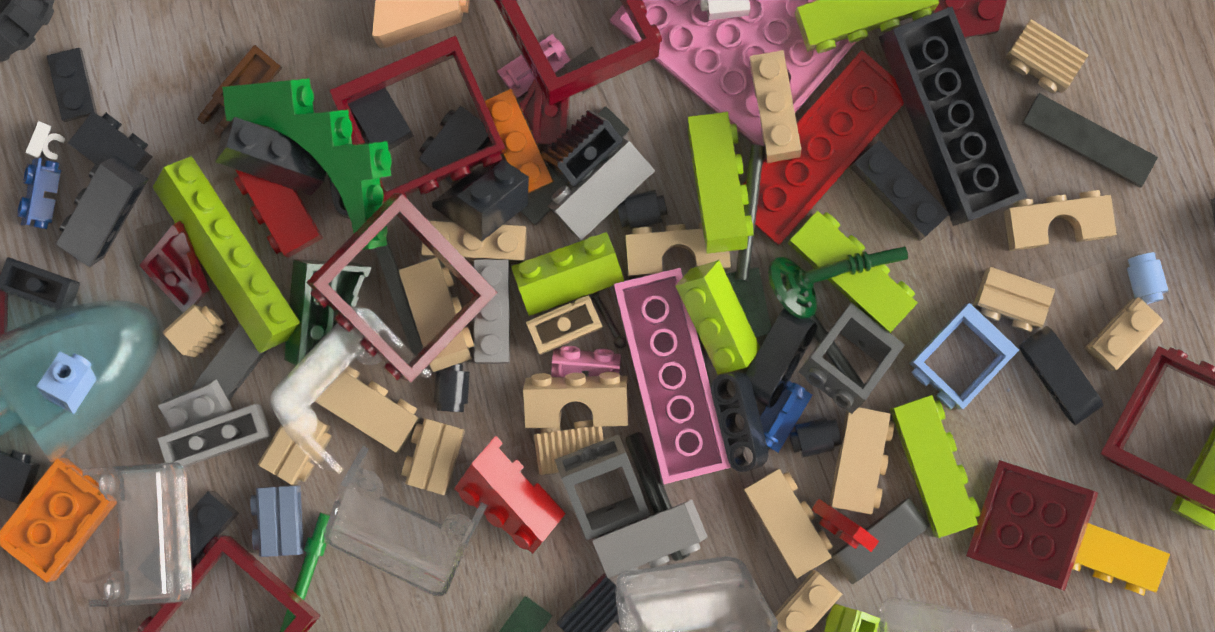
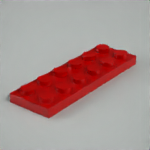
M863 50L858 53L797 122L801 157L767 163L765 159L762 163L755 226L777 246L784 241L904 104L895 78Z

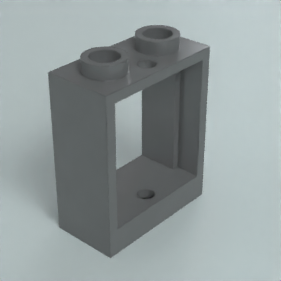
M851 303L837 318L798 372L812 386L821 389L831 397L839 407L853 414L866 401L905 345ZM839 333L879 363L862 388L822 358Z
M619 434L555 459L561 479L586 540L603 536L609 531L627 524L636 523L640 519L650 516ZM622 467L633 496L585 514L574 485Z

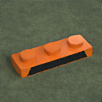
M513 89L485 100L507 152L504 153L507 162L529 176L528 194L555 182L546 161L542 157L541 150Z

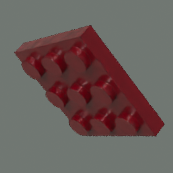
M999 460L966 556L1065 591L1098 493Z

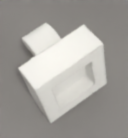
M38 121L25 153L39 158L43 151L47 158L56 160L59 155L50 152L48 144L52 140L64 143L65 138L56 133L49 135L52 127Z

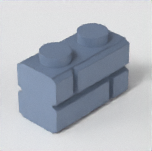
M301 485L256 488V495H251L250 500L252 516L257 515L258 529H253L252 531L253 549L259 550V557L304 554Z

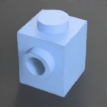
M60 351L36 387L44 399L74 414L97 379L90 368L91 363L75 353L70 357Z

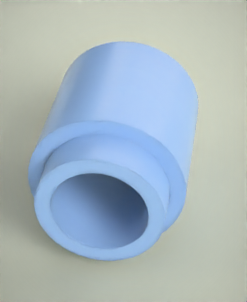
M1146 253L1128 259L1130 267L1127 268L1134 298L1139 297L1146 304L1163 300L1162 294L1168 292V287L1161 262L1156 260L1155 253Z

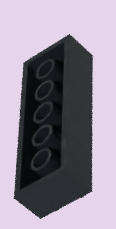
M953 7L907 23L879 36L881 46L946 210L950 213L949 217L952 225L955 226L969 222L1027 198Z

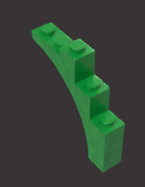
M310 78L222 87L226 121H231L234 117L251 123L270 127L293 139L317 160L328 173L343 199L352 223L353 233L383 205L384 194L380 186V178L391 176L392 158L388 151V142L352 144V123L349 119L348 109L314 112V94L311 89ZM387 225L362 250L386 246Z

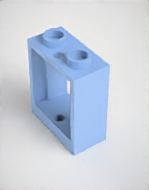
M968 303L949 320L909 364L914 368L911 373L918 381L925 386L930 383L939 391L936 397L947 408L951 410L955 406L958 410H961L972 401L1019 349L975 307ZM963 322L998 356L959 396L924 361Z

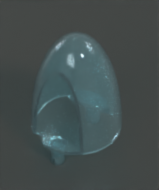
M96 301L55 311L0 335V437L19 424L26 425L52 463L93 433L136 389L155 358L160 341V326L152 311L143 305L129 301ZM60 351L70 357L75 353L91 363L90 368L97 379L74 414L44 399L36 387Z

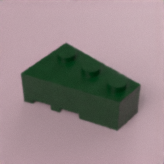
M293 259L289 306L300 321V324L286 341L284 360L297 366L331 367L345 333V330L334 320L337 313L329 305L325 308L320 306L309 294L313 289L306 283L327 261ZM349 262L328 285L351 308L356 307L359 299L357 297L364 278L368 277L372 267Z

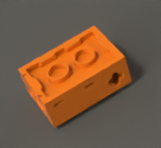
M57 458L0 530V546L46 583L56 581L120 499L68 458Z

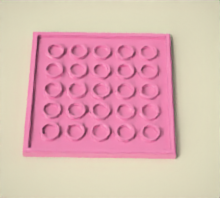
M643 0L647 9L646 17L650 25L655 24L662 36L659 57L654 60L716 113L728 112L730 124L736 123L737 131L755 145L764 146L758 103L757 98H755L750 70V56L784 50L793 106L796 113L856 43H849L848 39L835 42L837 47L832 50L817 53L816 49L807 52L795 17V11L797 7L817 0H749L750 12L748 16L708 20L707 11H701L700 0ZM622 5L611 17L610 23L631 41L637 43L641 41V38Z

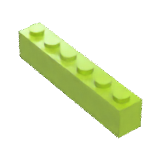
M190 156L163 167L152 188L174 222L181 221L184 224L196 256L258 352L262 353L286 342L298 327L300 321L194 158Z

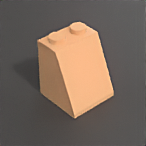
M376 0L372 36L379 48H388L461 23L463 13H469L470 0Z

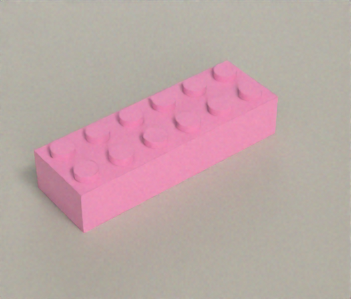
M681 268L614 284L663 484L731 468L696 328L676 288V284L683 278Z

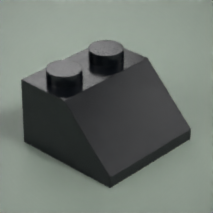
M505 160L485 168L482 165L434 200L432 207L474 237L483 241L528 205L529 176Z

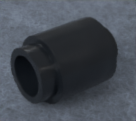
M656 190L629 195L617 206L622 228L630 226L633 229L663 223L662 216L668 215L664 195L657 196Z
M456 364L436 371L434 402H437V411L464 412V404H468L470 372L463 371V364Z
M825 417L794 425L795 432L789 433L794 453L800 452L802 458L834 451V447L842 445L836 419L827 420Z

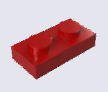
M818 499L811 510L822 518L818 524L833 535L841 531L842 534L839 538L854 549L861 545L872 552L878 544L879 540L822 500Z

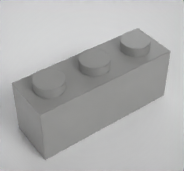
M622 138L623 142L576 186L564 185L552 195L551 199L553 201L547 206L566 228L580 240L588 235L655 171L631 142Z
M508 259L474 260V269L498 292L474 317V362L476 364H510V262Z
M253 404L157 439L168 471H177L270 438L272 435L262 406Z
M691 499L641 519L636 523L599 536L592 541L607 578L618 575L620 580L638 574L637 567L649 563L650 567L654 568L670 561L669 554L680 551L681 555L684 556L701 549L699 543L708 536Z

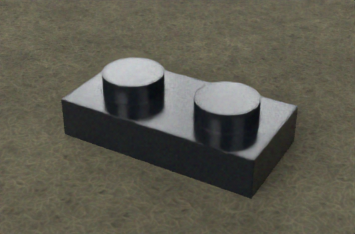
M75 48L47 55L62 121L68 122L88 117L92 111L97 113L82 49Z

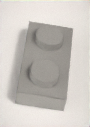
M217 379L164 400L158 405L173 433L225 415L233 409Z

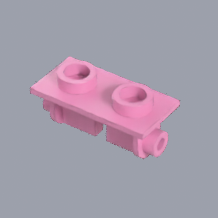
M553 34L539 43L554 73L572 62L566 54L562 43ZM522 55L497 71L508 88L513 89L517 98L528 91L535 79Z
M562 346L560 349L556 348L553 350L551 377H565L569 373H582V371H589L588 376H599L604 372L619 373L621 354H614L609 349H596L594 352L580 351V348L575 346Z

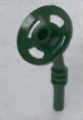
M905 246L867 254L864 251L861 253V256L859 253H855L854 257L850 254L844 260L809 271H804L789 258L777 257L769 265L768 276L772 290L783 307L792 315L801 319H807L816 313L818 306L814 283L848 272L851 275H855L856 271L863 273V269L868 272L871 267L908 260V252ZM781 273L786 275L785 287L781 279ZM796 301L802 304L808 303L809 307H803L799 305Z

